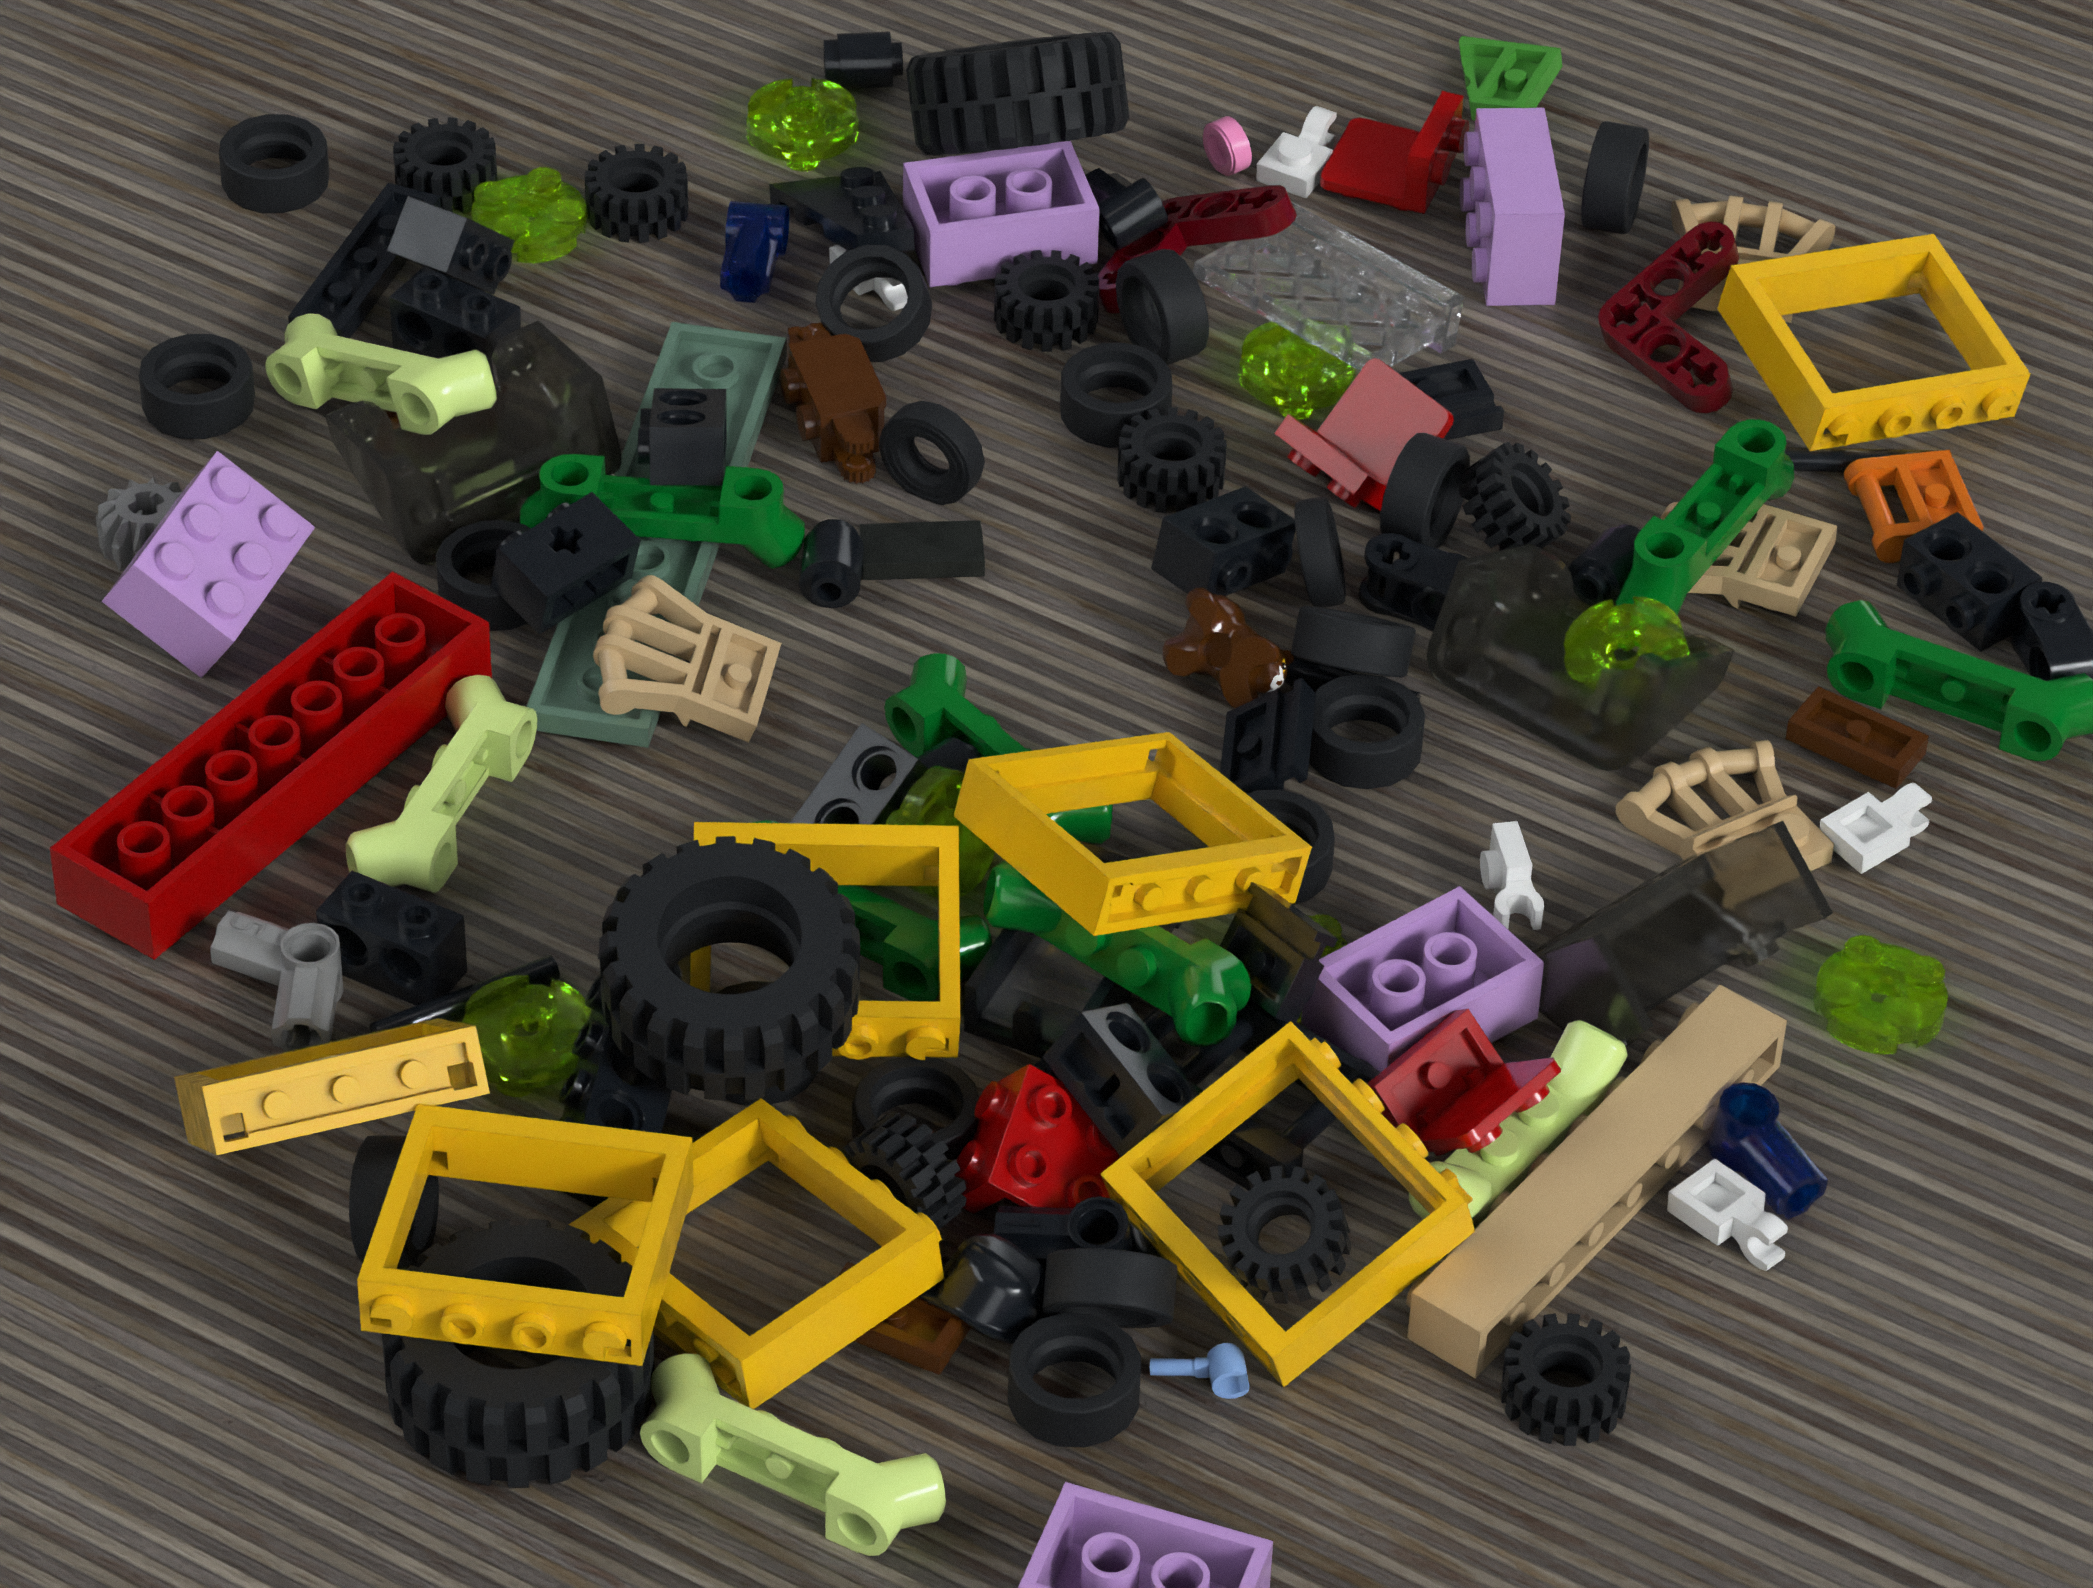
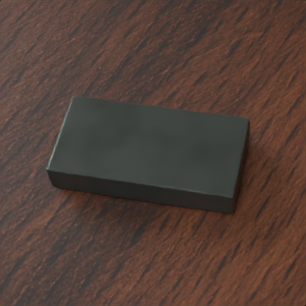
M981 520L860 524V537L864 544L863 580L985 576Z

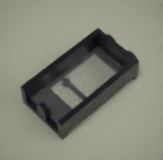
M1079 841L1104 863L1132 859ZM1182 922L1159 926L1172 933L1174 928L1179 929ZM1003 928L965 984L964 1031L1042 1059L1044 1054L1081 1012L1125 1004L1132 992L1034 933Z

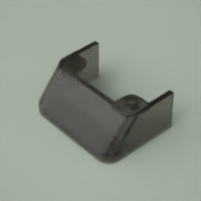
M1780 821L1692 855L1666 868L1531 950L1544 962L1539 1012L1562 1031L1565 1030L1568 1023L1582 1020L1616 1037L1626 1047L1640 1037L1639 1033L1653 1026L1647 1015V1012L1726 963L1741 958L1745 967H1750L1763 961L1780 950L1776 942L1777 938L1791 930L1823 920L1833 914L1785 823Z

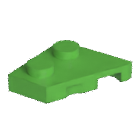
M1461 36L1459 39L1460 58L1471 120L1474 121L1476 118V108H1536L1563 67L1561 48Z

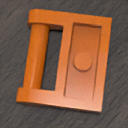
M1950 450L1862 458L1850 463L1844 471V480L1851 494L1859 497L1874 534L1871 540L1876 556L1884 563H1895L1901 560L1904 539L1956 512L1983 531V524ZM1894 485L1910 522L1896 524L1881 486Z

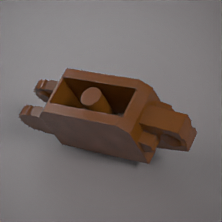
M821 322L811 323L806 327L795 326L788 328V368L781 369L780 382L785 402L787 404L795 403L797 424L802 440H811L821 463L834 460L844 480H848L849 483L854 482L855 484H864L865 481L869 482L871 478H874V474H876L875 459H873V453L880 451L879 440L884 427V408L886 407L887 397L860 338L846 333L831 336Z

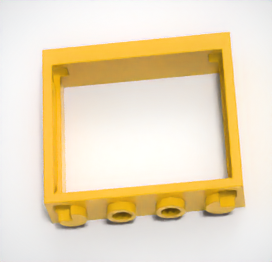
M1934 234L1731 265L1717 310L1809 451L1886 438H1897L1903 435L2015 417L2031 374ZM1920 294L1971 370L1832 393L1782 318V315ZM1826 428H1828L1829 431L1831 432V433L1823 434V433H1824V430H1825Z
M1170 732L968 759L954 812V817L1093 936L1236 913L1238 908L1246 911L1254 896L1247 891L1251 882L1272 889L1289 903L1293 904L1296 902L1312 846ZM1152 749H1157L1155 759L1151 761L1148 758L1149 752ZM1151 799L1209 847L1104 863L1046 814Z
M694 822V841L698 840L700 846L716 844V837L735 836L736 843L752 845L754 838L775 843V851L786 854L790 848L809 858L810 870L812 872L821 868L838 885L938 886L939 1002L859 1001L858 1013L852 1017V1031L843 1046L838 1049L832 1048V1056H845L856 1060L869 1057L911 1056L918 1060H925V1056L958 1058L960 1034L959 826ZM712 945L692 952L690 958V985L706 992H710Z
M438 1018L174 1077L188 1143L215 1155L415 1111L417 1104L437 1106L490 1094L476 1025ZM245 1131V1136L224 1140L225 1135Z
M1291 1021L1101 1173L1110 1199L1122 1205L1127 1213L1128 1221L1151 1243L1164 1259L1177 1265V1274L1283 1388L1475 1232L1468 1204L1473 1201V1198L1459 1185L1457 1176L1448 1168L1439 1173L1425 1159L1428 1156V1151L1412 1129L1404 1123L1395 1128L1381 1114L1385 1109L1375 1092L1360 1078L1351 1083L1338 1070L1341 1063L1331 1047L1325 1041L1321 1044L1316 1038L1310 1041ZM1299 1078L1430 1214L1285 1332L1164 1203L1156 1192Z
M760 1098L692 1143L694 1188L686 1215L769 1161L882 1247L751 1336L747 1335L669 1273L653 1332L654 1335L678 1354H698L707 1359L716 1384L742 1405L755 1409L942 1281L944 1273L939 1242L942 1240L940 1232L926 1214L913 1212L894 1198L889 1188L878 1179L870 1180L850 1165L840 1150L833 1146L827 1148L807 1133L797 1118L790 1114L783 1115ZM609 1197L568 1225L587 1232L590 1235V1242L593 1244L601 1239L621 1254L622 1262L626 1261L633 1266L638 1251L637 1247L640 1244L652 1202Z
M417 1104L357 1278L361 1331L643 1366L694 1188L692 1137ZM428 1175L652 1202L624 1297L397 1269ZM627 1339L631 1340V1347L625 1346Z

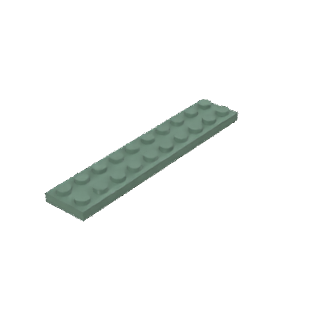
M672 322L614 476L650 478V464H638V428H640L641 408H652L654 388L726 389L727 449L725 470L726 466L748 467L780 377V371L787 357V338ZM637 536L641 542L632 578L557 624L526 706L536 711L537 731L649 748L661 711L634 708L627 713L613 715L603 711L600 706L598 692L603 681L600 667L595 663L593 653L597 640L605 635L603 622L606 613L611 607L621 605L631 597L632 587L647 575H653L662 579L695 605L699 606L721 543L690 542L678 539ZM659 613L652 615L667 622H670ZM634 640V641H636V642H638V643H641V644H643V645H646V646H648V647H651V648H653V649H656V650H658V651H661V652H663V653H666V654H668V655H671V656H673V657H676V658L680 659V658L677 657V656H674V655H672V654H669V653H667V652H664V651H662V650H659V649H657V648H654V647H652V646H650V645H647V644H645V643H642V642H640V641ZM626 669L628 679L655 681Z

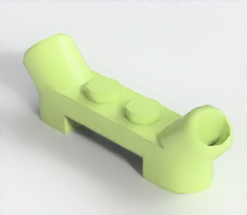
M320 314L302 315L290 322L284 333L285 344L267 357L265 364L266 374L271 385L279 395L293 404L318 409L331 398H337L397 413L402 430L423 435H431L454 417L492 408L497 400L494 380L487 357L477 349L443 358H434L337 336L331 321Z
M473 675L456 682L447 693L445 704L448 718L456 734L448 745L443 744L439 747L433 759L431 771L421 785H414L411 788L405 801L404 810L397 820L350 834L345 844L349 873L353 870L392 887L407 884L432 893L438 892L458 865L456 824L488 776L513 782L526 762L535 741L537 731L536 711L533 708L506 702L498 685L489 676Z
M1582 1020L1568 1023L1550 1057L1556 1060L1561 1068V1072L1546 1084L1550 1089L1549 1094L1530 1109L1519 1113L1514 1111L1499 1124L1503 1129L1502 1134L1488 1146L1469 1153L1466 1148L1457 1149L1444 1162L1435 1161L1430 1163L1439 1173L1446 1168L1451 1170L1457 1176L1459 1185L1473 1198V1201L1468 1204V1208L1475 1229L1487 1218L1492 1204L1501 1193L1505 1191L1512 1193L1526 1179L1531 1165L1539 1155L1544 1152L1551 1154L1564 1141L1570 1126L1577 1117L1582 1114L1589 1116L1603 1102L1608 1088L1614 1082L1628 1056L1625 1044L1622 1041ZM1409 1193V1202L1413 1210L1422 1217V1220L1425 1219L1430 1213Z
M683 1353L671 1356L661 1362L652 1373L651 1390L657 1407L641 1426L640 1436L648 1453L660 1464L674 1472L703 1483L717 1464L825 1512V1538L868 1556H877L885 1552L901 1529L937 1522L944 1512L946 1498L942 1474L937 1461L926 1453L881 1463H875L843 1449L836 1442L828 1438L813 1436L781 1422L769 1412L754 1410L720 1395L709 1362L698 1354Z

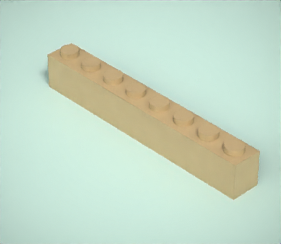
M1719 985L1701 1004L1697 1002L1692 1003L1683 1013L1677 1028L1664 1041L1661 1039L1655 1040L1646 1050L1640 1065L1627 1078L1623 1076L1618 1077L1608 1088L1603 1102L1589 1116L1582 1114L1575 1119L1564 1141L1551 1154L1544 1152L1536 1158L1527 1173L1526 1179L1512 1193L1505 1191L1497 1197L1488 1212L1487 1218L1475 1229V1232L1449 1252L1447 1258L1433 1272L1427 1270L1414 1281L1406 1299V1305L1410 1308L1407 1339L1471 1377L1476 1378L1509 1345V1339L1515 1331L1520 1333L1523 1330V1324L1534 1319L1780 1067L1787 1020L1722 985Z

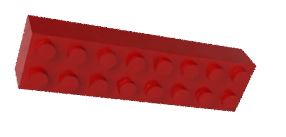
M392 571L50 847V856L57 905L155 960L447 716L445 708L446 696L456 682L473 675H484L492 678L489 622Z

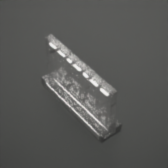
M1293 202L1297 217L1283 231L1264 238L1232 241L1194 262L1193 273L1196 279L1360 371L1373 358L1380 359L1392 367L1427 346L1439 353H1443L1456 344L1464 296ZM1263 248V253H1256ZM1223 269L1248 270L1249 274L1228 273ZM1260 271L1289 273V277L1260 275ZM1268 294L1293 295V299L1273 298ZM1304 296L1333 298L1334 302L1305 300ZM1312 319L1338 320V325L1319 324ZM1349 321L1378 323L1379 327L1351 326ZM1357 344L1383 346V348L1375 353H1371Z

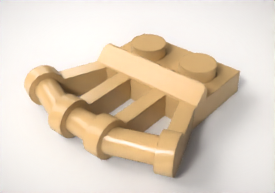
M1729 195V199L1726 201L1691 204L1689 199L1673 200L1671 205L1673 229L1676 234L1680 235V238L1695 226L1706 222H1720L1727 225L1732 230L1735 241L1739 226L1763 229L1759 250L1737 246L1739 253L1738 264L1826 251L1831 245L1835 234V225L1823 219L1813 222L1783 209V203L1769 201L1767 207L1743 203L1744 197ZM1779 232L1799 240L1788 254L1774 252ZM1706 248L1705 250H1703V251L1701 252V254H1703L1704 252L1708 251L1709 249ZM1721 248L1712 252L1716 254L1721 251ZM1727 277L1691 308L1719 312L1717 307ZM1681 280L1679 283L1678 291L1683 287L1684 282ZM1793 314L1782 315V318L1785 322L1791 323Z
M1673 502L1666 507L1661 516L1662 520L1665 519L1678 502ZM1763 504L1688 593L1721 594L1735 608H1738L1741 602L1745 601L1796 617L1835 545L1837 525Z
M653 575L644 576L632 587L631 597L623 604L615 605L607 611L603 622L605 635L597 640L593 658L600 667L603 681L598 692L602 710L613 715L624 714L634 708L673 712L685 727H687L691 719L749 743L759 721L782 643L710 615L662 579ZM659 613L670 622H667L652 615ZM634 640L640 641V642H642V643H645V644H647V645H650V646H652V647H654V648H657V649H659V650H662V651H664V652H667V653H669V654H672V655H674V656H677V657L682 658V659H684V660H687V661H689V662L683 661V660H681V659H678V658H676V657H673V656H671V655H668V654H666V653H663V652H661V651H658V650H656V649H653V648H651V647H648V646H646V645H643V644H641V643H638V642H636V641H634ZM626 669L655 681L628 679Z
M1769 740L1752 741L1750 748L1715 751L1711 747H1704L1691 753L1689 761L1680 765L1671 761L1654 769L1653 778L1638 792H1629L1616 805V815L1626 828L1679 855L1727 906L1832 862L1834 843L1797 806V796H1787L1775 768L1774 751ZM1752 773L1763 803L1757 805L1729 775ZM1699 784L1730 817L1721 820L1690 787ZM1665 801L1690 828L1657 812L1656 809Z

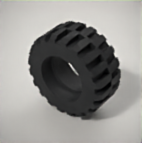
M1112 32L1041 37L927 53L911 57L906 68L915 144L924 155L986 152L1101 136L1102 134L1124 130L1130 117L1121 43Z
M735 836L716 837V844L700 846L698 840L677 846L676 855L667 858L664 853H661L643 864V877L641 878L636 874L628 877L617 890V901H614L607 907L602 921L603 936L599 938L601 994L605 1022L612 1026V1039L620 1051L629 1057L634 1055V1066L647 1077L654 1080L660 1074L666 1077L667 1088L688 1095L691 1089L704 1091V1099L725 1101L726 1094H743L744 1101L765 1097V1089L778 1086L782 1092L802 1083V1072L806 1069L812 1074L819 1072L832 1060V1048L838 1049L843 1046L851 1033L852 1017L858 1013L860 998L859 929L855 927V912L849 899L841 893L838 894V883L821 868L812 872L810 870V859L790 848L786 854L775 851V843L754 838L752 845L736 843ZM719 943H744L763 948L779 957L789 967L780 978L771 984L742 994L706 992L685 983L671 971L681 959L690 953Z
M510 1219L490 1221L489 1229L474 1232L472 1227H468L453 1233L450 1236L449 1244L442 1247L439 1243H435L417 1258L418 1268L410 1265L406 1270L624 1297L633 1266L626 1261L622 1262L621 1254L601 1239L595 1244L591 1243L590 1235L581 1229L567 1225L564 1231L551 1228L549 1220L529 1219L528 1225H510ZM653 1331L643 1366L562 1356L550 1363L526 1369L495 1368L468 1358L467 1356L471 1352L481 1347L478 1345L382 1333L386 1393L388 1394L389 1410L395 1425L403 1430L404 1439L417 1453L425 1456L430 1452V1461L433 1465L451 1475H454L457 1470L466 1472V1479L472 1483L490 1486L492 1480L507 1481L509 1489L529 1488V1481L547 1479L549 1485L567 1481L571 1478V1471L580 1467L585 1472H588L607 1460V1450L609 1448L617 1452L624 1447L635 1435V1426H638L645 1420L651 1406V1377L655 1370ZM627 1339L625 1346L631 1347L630 1339Z

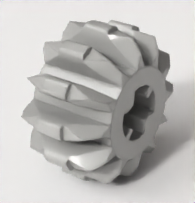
M154 476L145 484H138L129 479L126 490L116 488L108 490L107 501L98 505V514L96 515L99 547L103 550L104 559L115 561L119 571H124L182 493L178 482H170L162 486L159 485Z

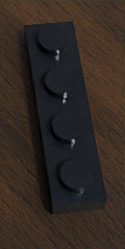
M387 183L289 314V323L302 315L320 314L331 321L337 336L350 339L407 262L406 259L387 251L407 196L441 208L440 196Z

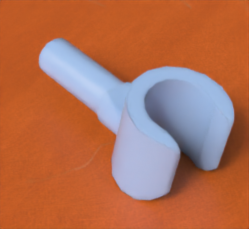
M1233 1343L1216 1345L1210 1349L1207 1357H1196L1195 1359H1150L1149 1368L1151 1376L1210 1378L1214 1394L1225 1399H1235L1249 1391L1250 1386L1244 1354Z

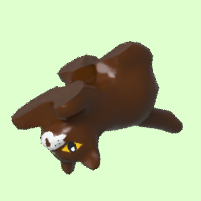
M1203 587L1191 590L1185 598V604L1191 614L1185 629L1178 636L1165 640L1162 648L1166 668L1173 675L1183 677L1193 673L1212 676L1218 681L1223 696L1233 708L1258 698L1257 693H1267L1280 688L1286 679L1287 667L1294 661L1291 651L1280 649L1272 641L1258 635L1254 629L1246 624L1244 613L1239 605L1225 595L1213 594Z

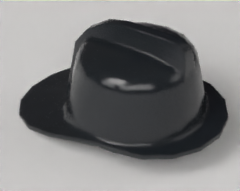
M978 1234L968 1238L960 1244L951 1258L941 1257L944 1279L918 1296L922 1300L959 1317L986 1336L1014 1344L1023 1330L1039 1319L1049 1317L1042 1310L1045 1285V1271L1042 1265L1026 1250L995 1234Z

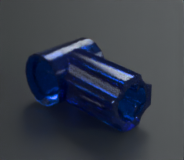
M730 201L725 231L726 250L720 271V288L728 291L735 301L755 303L759 296L769 293L777 257H784L787 250L790 224L788 205Z
M1742 1082L1733 1084L1723 1091L1719 1100L1709 1139V1151L1713 1159L1715 1158L1733 1171L1742 1172L1753 1185L1765 1192V1200L1776 1214H1784L1787 1219H1791L1807 1212L1810 1206L1824 1195L1828 1179L1778 1121L1780 1113L1779 1102L1775 1095L1767 1088L1755 1083Z

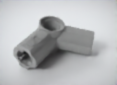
M228 910L217 924L216 935L210 947L212 964L279 986L271 1031L273 1046L280 1047L288 1052L331 1042L336 1004L344 991L340 942L336 932L332 928L319 923H304L288 929L241 912L235 913Z

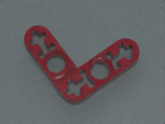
M1269 185L1181 196L1162 201L1168 216V223L1123 249L1116 251L1098 274L1099 297L1105 311L1120 313L1116 296V279L1118 269L1128 260L1160 249L1174 250L1181 256L1189 246L1264 238L1277 234L1289 227L1295 221L1297 214L1286 188L1281 185Z
M1720 222L1701 223L1688 231L1607 300L1601 307L1598 315L1604 341L1611 350L1686 408L1696 413L1705 414L1718 411L1731 399L1733 385L1729 370L1721 357L1682 329L1675 321L1728 276L1731 265L1738 264L1739 253L1734 234L1727 225ZM1706 248L1709 249L1708 251H1706V252H1704L1703 254H1701V252H1702L1703 250H1705ZM1721 248V251L1716 254L1712 252ZM1679 279L1684 282L1683 287L1675 294L1662 296L1654 293L1656 286L1664 280ZM1622 320L1629 324L1636 320V324L1632 325L1631 327L1625 323H1622L1619 326L1616 325ZM1669 344L1681 348L1679 354L1670 361L1656 362L1650 358L1654 350L1663 345ZM1691 368H1693L1694 375L1697 378H1699L1702 382L1708 384L1714 380L1715 384L1708 387L1707 385L1701 383L1695 387L1692 375L1689 371L1691 370Z

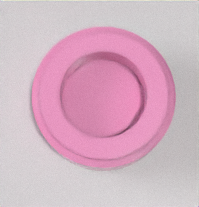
M1225 116L1205 126L1203 132L1204 149L1209 161L1218 172L1225 176H1231L1247 169L1251 165L1252 152L1249 140L1243 128L1235 119Z

